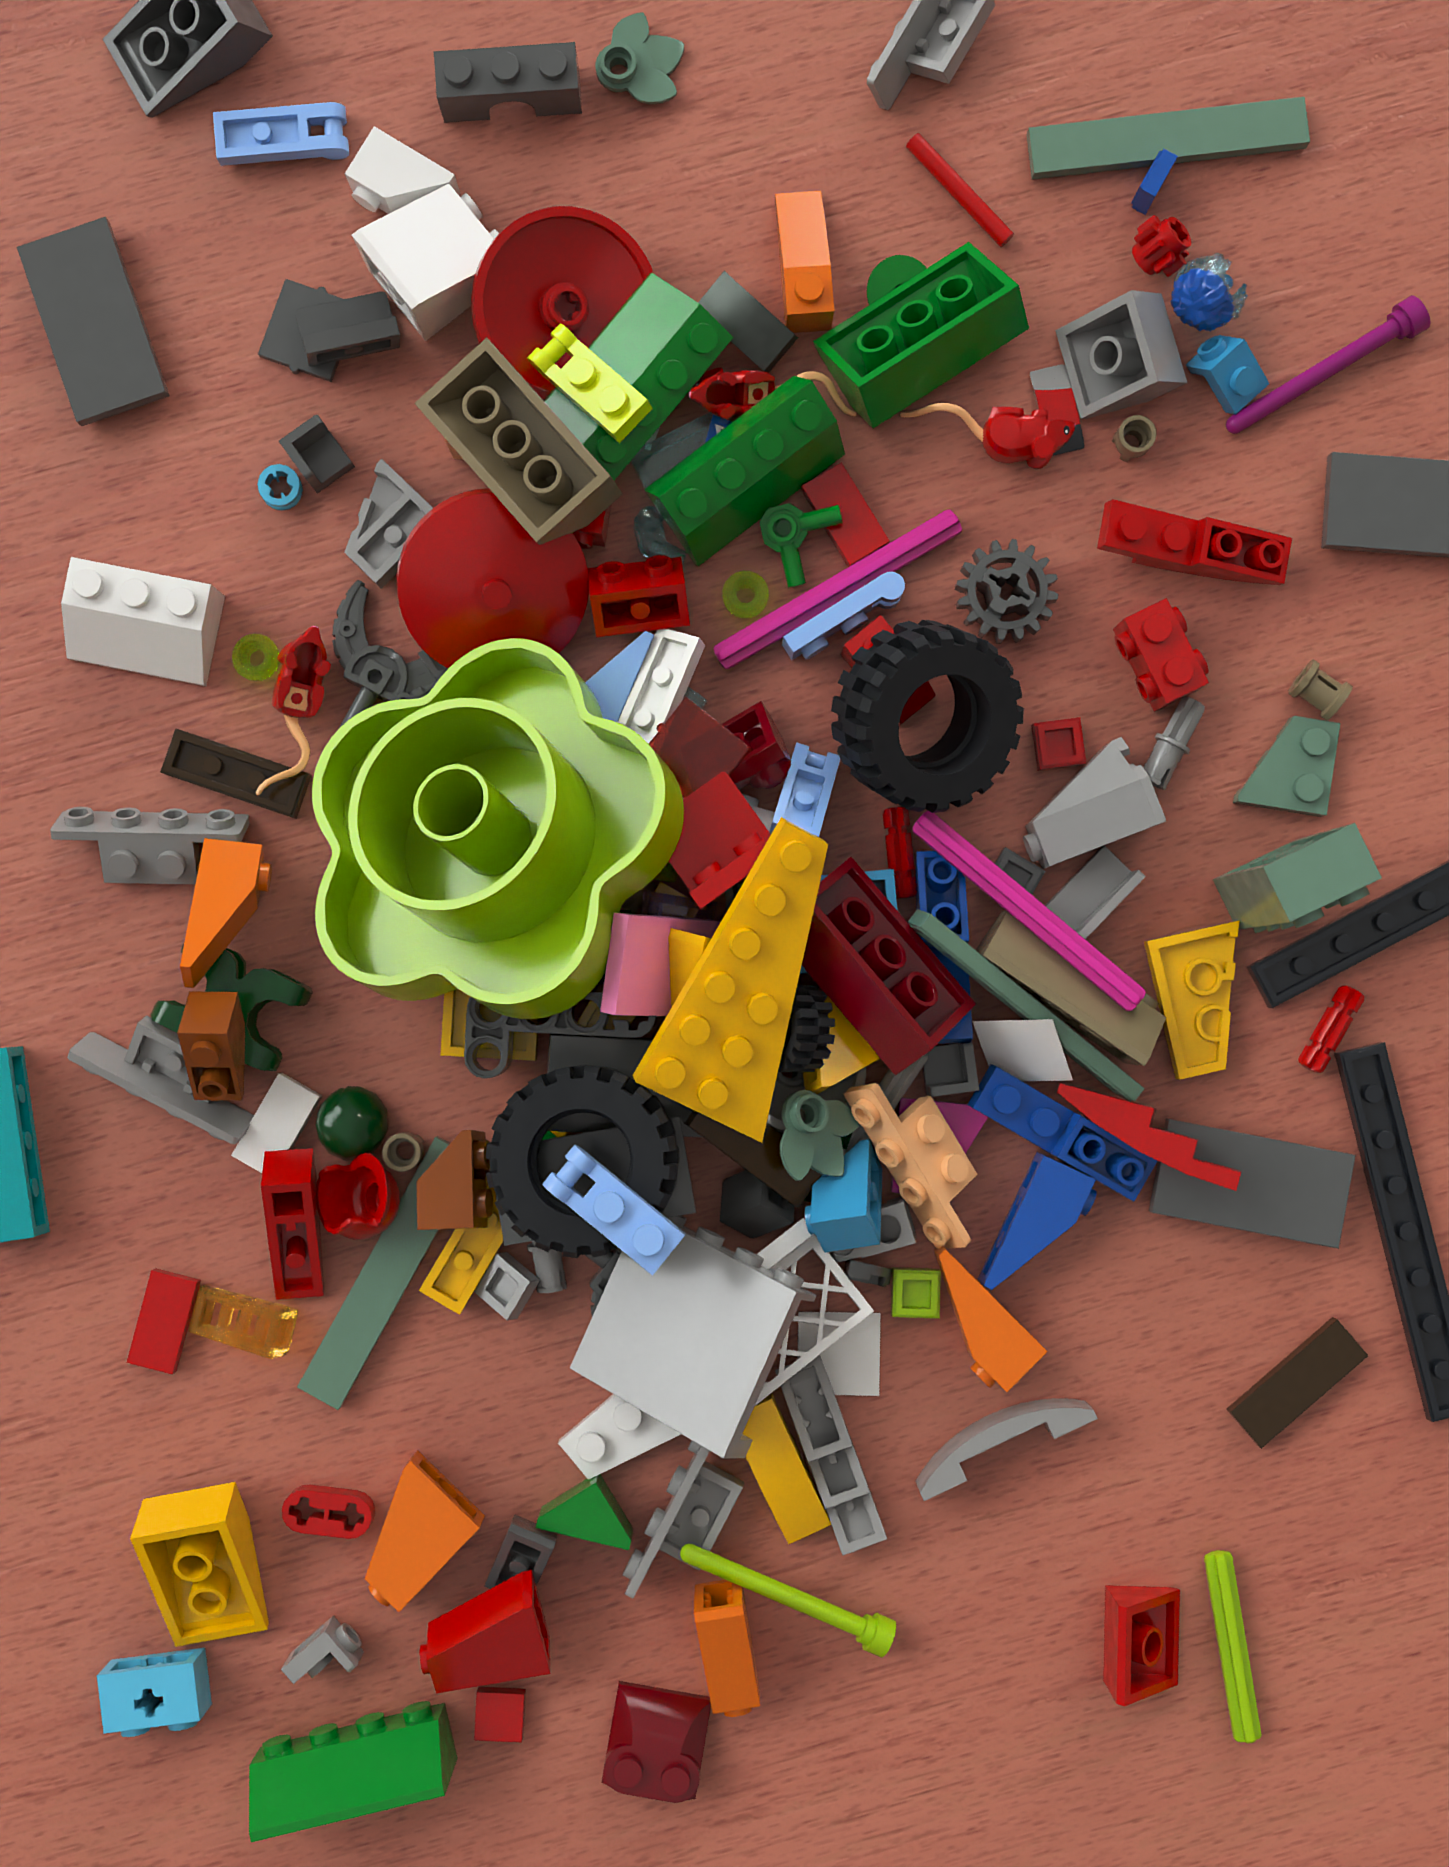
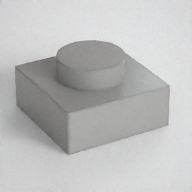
M508 1252L496 1253L474 1292L508 1321L518 1319L540 1280Z

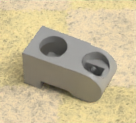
M901 1196L881 1204L880 1245L832 1251L830 1255L836 1262H842L858 1257L865 1258L915 1244L917 1234L908 1203Z

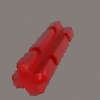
M902 806L890 807L883 811L884 829H888V835L885 836L888 869H894L896 899L912 898L917 894L916 877H912L911 872L915 870L911 832H907V827L910 825L909 810Z
M1342 985L1338 988L1331 1000L1334 1003L1333 1007H1327L1310 1037L1312 1041L1311 1046L1306 1045L1298 1058V1062L1312 1072H1324L1331 1060L1329 1056L1330 1051H1336L1353 1021V1018L1350 1017L1351 1014L1357 1013L1364 1002V995L1350 986Z

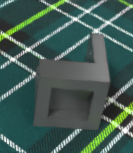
M314 415L279 440V443L317 494L355 467L318 415Z
M972 1042L937 1045L927 1053L928 1060L922 1067L926 1095L934 1097L979 1091Z
M744 1170L724 1179L720 1209L721 1223L749 1238H757L794 1223L795 1206L748 1171Z

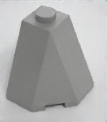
M1122 737L1112 740L1103 746L1025 826L1028 835L1023 836L1026 851L1033 863L1039 861L1042 869L1166 822L1149 775L1142 765L1135 766L1133 763L1129 764L1124 756L1130 755V750Z

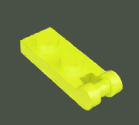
M560 323L550 333L552 339L542 350L537 347L527 359L542 376L620 443L653 408L641 393L581 343L567 327ZM565 353L569 354L572 358L560 369L555 363Z

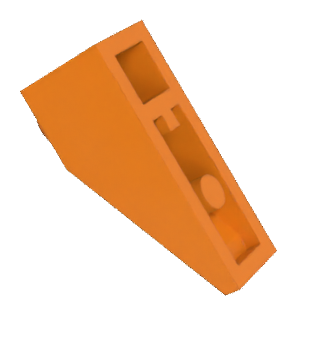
M821 191L775 194L785 326L793 333L829 331L832 329L834 317V298Z
M204 838L180 963L184 987L195 988L258 909L261 891H269L272 864L264 863L263 846L261 844Z
M943 1246L939 1249L935 1248L934 1252L967 1351L976 1361L970 1368L989 1388L997 1382L1008 1392L1048 1351Z

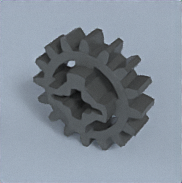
M1012 539L1007 549L1002 550L999 542L995 540L989 546V555L980 548L974 551L972 557L976 565L967 562L963 564L960 572L968 579L958 580L954 590L965 593V596L959 599L955 605L956 609L969 610L970 613L963 622L966 626L975 622L981 625L978 631V637L981 639L990 630L995 632L996 644H1001L1007 633H1011L1014 642L1018 643L1024 637V628L1032 635H1035L1041 629L1036 618L1048 621L1052 616L1053 612L1045 604H1052L1057 601L1059 594L1048 590V587L1054 584L1058 578L1056 574H1044L1043 569L1050 561L1047 557L1037 562L1032 558L1035 546L1030 545L1023 553L1018 551L1017 540ZM997 563H1012L1011 567L1002 570H996L991 567V565ZM1027 573H1029L1034 581L1036 592L1029 588L1026 577ZM1005 583L1013 587L1008 600H1004L999 596L1001 588ZM976 591L984 596L987 607L985 611L977 600ZM1016 613L1021 617L1023 614L1026 615L1015 621L1000 620L1003 615Z

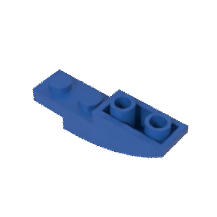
M916 851V910L919 909L932 914L968 944L969 926L965 876L936 851ZM918 934L970 996L969 975ZM971 1010L939 1043H969L973 1040Z
M990 1064L979 1083V1091L974 1092L967 1104L1008 1130L1133 1202L1136 1200L1157 1163V1160L1137 1151L1092 1121L1071 1111L993 1064Z

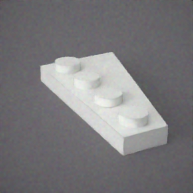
M612 1394L561 1437L558 1444L589 1480L681 1434Z

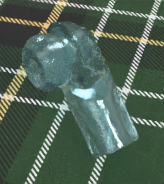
M654 506L643 507L635 517L633 524L639 552L646 558L657 555H665L670 558L681 556L683 565L687 552L666 541L662 523L664 518L658 509Z

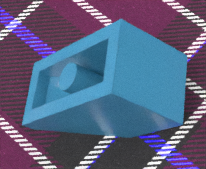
M870 1139L860 1140L844 1155V1174L842 1176L822 1175L812 1185L811 1205L805 1207V1222L808 1232L811 1235H816L824 1253L880 1245L883 1168Z

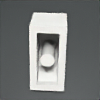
M375 126L345 172L354 200L372 212H376L379 208L390 214L447 184H450L456 193L460 195V190L453 173Z

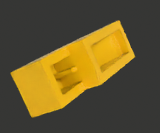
M770 1394L754 1406L742 1434L753 1440L746 1459L788 1544H791L830 1526L831 1522L795 1440L788 1430L773 1394Z

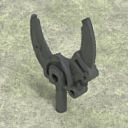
M357 580L345 594L347 597L341 601L336 613L338 618L334 619L332 635L336 638L332 640L336 657L341 658L339 663L345 670L344 678L347 682L360 688L340 727L356 714L372 707L377 698L387 702L424 697L448 670V668L432 659L424 650L418 653L419 659L405 663L402 656L393 649L380 645L369 646L364 626V608L369 590L364 587L365 583Z

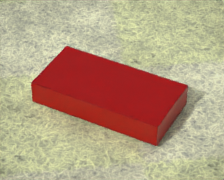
M842 462L801 486V491L813 511L835 505L840 506L843 523L825 527L824 529L848 567L890 543V540Z
M157 1268L151 1270L126 1363L168 1374L177 1372L201 1282L200 1279Z

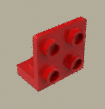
M720 772L683 799V827L675 851L669 859L670 864L690 890L689 894L700 909L749 874L771 835L726 772Z

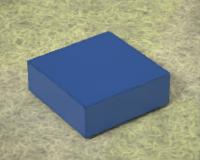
M1164 148L1162 151H1159L1131 202L1133 209L1146 215L1178 157L1177 155Z

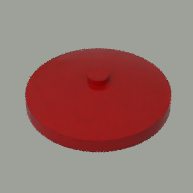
M556 206L528 213L512 222L493 239L478 264L472 285L471 313L479 344L487 337L544 401L555 386L532 366L527 357L537 347L542 350L552 339L550 333L560 323L567 327L588 348L646 277L653 273L652 267L646 255L630 234L617 223L597 212L573 206ZM565 353L555 364L561 369L572 357Z
M489 488L452 496L439 503L421 518L411 531L401 551L397 568L396 588L402 617L412 637L432 659L442 666L449 668L458 659L477 647L502 639L520 638L533 640L560 653L571 641L583 619L589 595V577L584 554L573 532L538 545Z

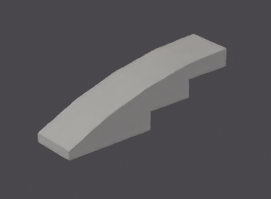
M819 1355L783 1383L781 1388L841 1553L846 1555L887 1539L823 1361Z

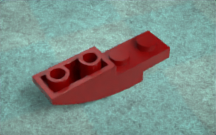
M1112 499L1104 505L1097 549L1132 557V563L1158 569L1230 581L1282 585L1285 584L1292 538L1210 517L1195 520Z

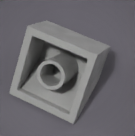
M1131 290L1055 330L1081 419H1088L1149 402L1187 383L1161 293Z

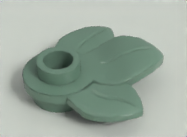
M643 12L629 15L616 24L613 29L611 44L599 53L595 64L597 78L608 90L614 92L627 91L641 103L661 104L667 102L677 95L676 87L669 75L677 68L682 59L684 43L667 36L649 35L647 18ZM615 65H623L627 68V71L623 74H613L611 69Z
M800 1090L791 1093L782 1106V1120L786 1129L780 1141V1156L787 1173L795 1181L802 1180L810 1168L826 1176H842L844 1174V1154L841 1137L849 1135L859 1127L858 1122L852 1115V1111L839 1100L825 1101L821 1096L810 1090ZM801 1108L805 1111L806 1115L804 1122L800 1115Z

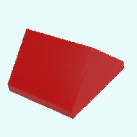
M1105 1585L1103 1681L1116 1704L1127 1706L1178 1685L1180 1589L1173 1587Z

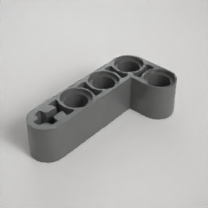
M590 992L582 1000H592L600 1009L603 993ZM470 997L466 1013L465 1065L476 1077L484 1079L493 1078L504 1073L511 1065L513 1057L514 1032L636 1038L642 1037L652 1030L656 1024L657 1016H648V1021L639 1023L638 1030L630 1029L631 1024L628 1020L615 1019L613 1020L615 1030L606 1029L610 1014L600 1012L599 1020L595 1025L584 1027L575 1019L574 1011L577 1006L575 1004L563 1012L552 1015L542 1025L535 1024L530 1019L512 1018L502 1015L495 1022H489L480 1014V1003ZM486 1042L494 1044L500 1051V1063L493 1070L484 1069L477 1061V1051Z

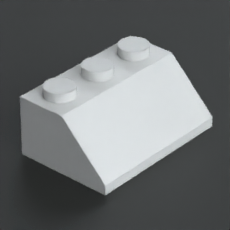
M71 557L61 601L66 656L69 660L207 686L225 596L211 584Z

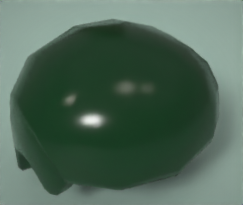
M360 1086L339 1088L331 1093L321 1104L317 1113L315 1125L318 1139L329 1154L345 1161L354 1160L363 1153L372 1154L385 1139L388 1130L387 1109L377 1094Z

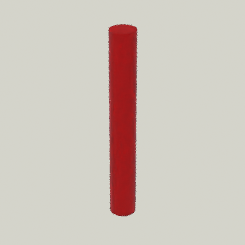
M920 133L915 134L909 140L906 148L1000 247H1003L1014 235L1008 226Z

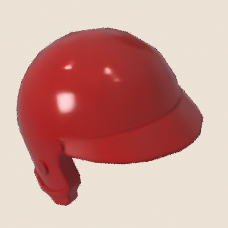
M370 1153L358 1155L350 1165L334 1164L326 1166L319 1172V1179L316 1184V1203L320 1220L326 1231L334 1235L338 1234L352 1240L376 1237L388 1229L397 1216L400 1206L398 1184L392 1174L384 1169L381 1162Z

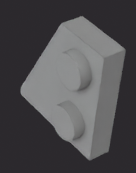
M383 459L376 464L374 470L377 475L369 499L364 498L358 513V526L352 531L344 552L380 589L397 574L401 551L411 531L421 518L433 509Z

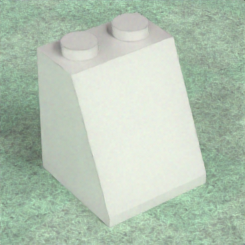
M450 184L393 211L352 234L369 272L425 341L471 306L472 285L478 264L485 250L499 234L495 229L490 233L479 221L483 216L475 202L467 193L460 197Z

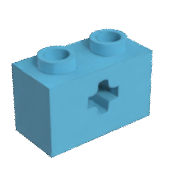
M205 1647L112 1659L97 1675L103 1734L121 1732L122 1737H134L148 1732L151 1727L167 1725L171 1731L185 1730L197 1725L198 1721L202 1719L212 1705Z

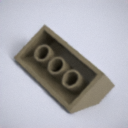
M487 337L415 402V405L538 545L587 527L623 494L609 473Z
M1006 910L1000 913L976 948V951L1055 1016L1123 1063L1145 1066L1151 1057L1166 1019L1164 1015L1155 1010L1159 1003L1148 994H1145L1142 1001L1132 1011H1125Z

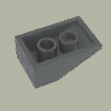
M139 0L103 38V41L145 115L153 118L242 68L273 35L252 0Z

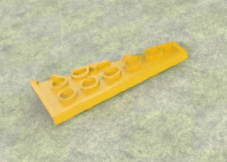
M782 817L780 818L632 1075L636 1083L761 1143L764 1137L828 849V844L823 839Z

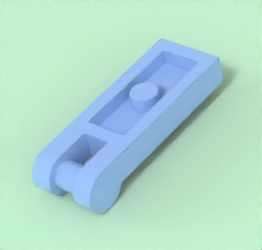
M326 102L213 112L216 158L221 166L318 157L340 160L349 156L348 138L343 136V126L347 123L346 107L340 103ZM321 125L324 127L325 135L311 136V126Z
M886 572L783 636L782 646L790 659L793 660L801 654L805 660L810 659L828 647L829 643L826 639L842 629L844 634L847 635L864 625L869 620L866 614L878 606L884 609L895 607L905 590L903 577L896 572Z
M796 742L791 758V767L783 784L770 827V834H772L782 817L819 837L840 762L839 755L827 752L825 756L809 751L810 746Z
M574 1144L565 1155L568 1161L557 1174L551 1172L542 1185L553 1196L569 1206L653 1276L686 1233L585 1150ZM583 1173L596 1182L585 1196L573 1187Z

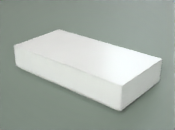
M278 1073L252 1118L246 1134L240 1139L231 1156L262 1173L265 1151L292 1150L321 1100L322 1095L284 1073Z

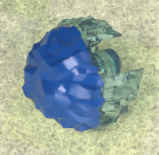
M1215 253L1212 256H1201L1190 260L1180 268L1174 279V290L1172 291V300L1170 301L1174 309L1173 311L1184 324H1188L1198 331L1206 330L1211 332L1218 327L1227 325V322L1238 318L1248 297L1246 294L1247 285L1244 283L1234 295L1229 293L1234 282L1231 276L1225 272L1229 269L1232 261L1224 259L1223 254Z

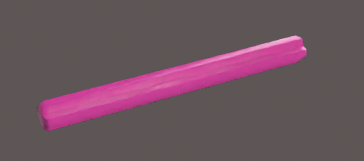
M950 509L943 511L716 644L713 650L717 660L724 669L736 666L782 639L786 634L886 572H896L962 532L958 517Z
M926 811L919 817L912 828L914 834L1120 1007L1130 1012L1142 1001L1146 991L1141 985L940 817L930 811Z

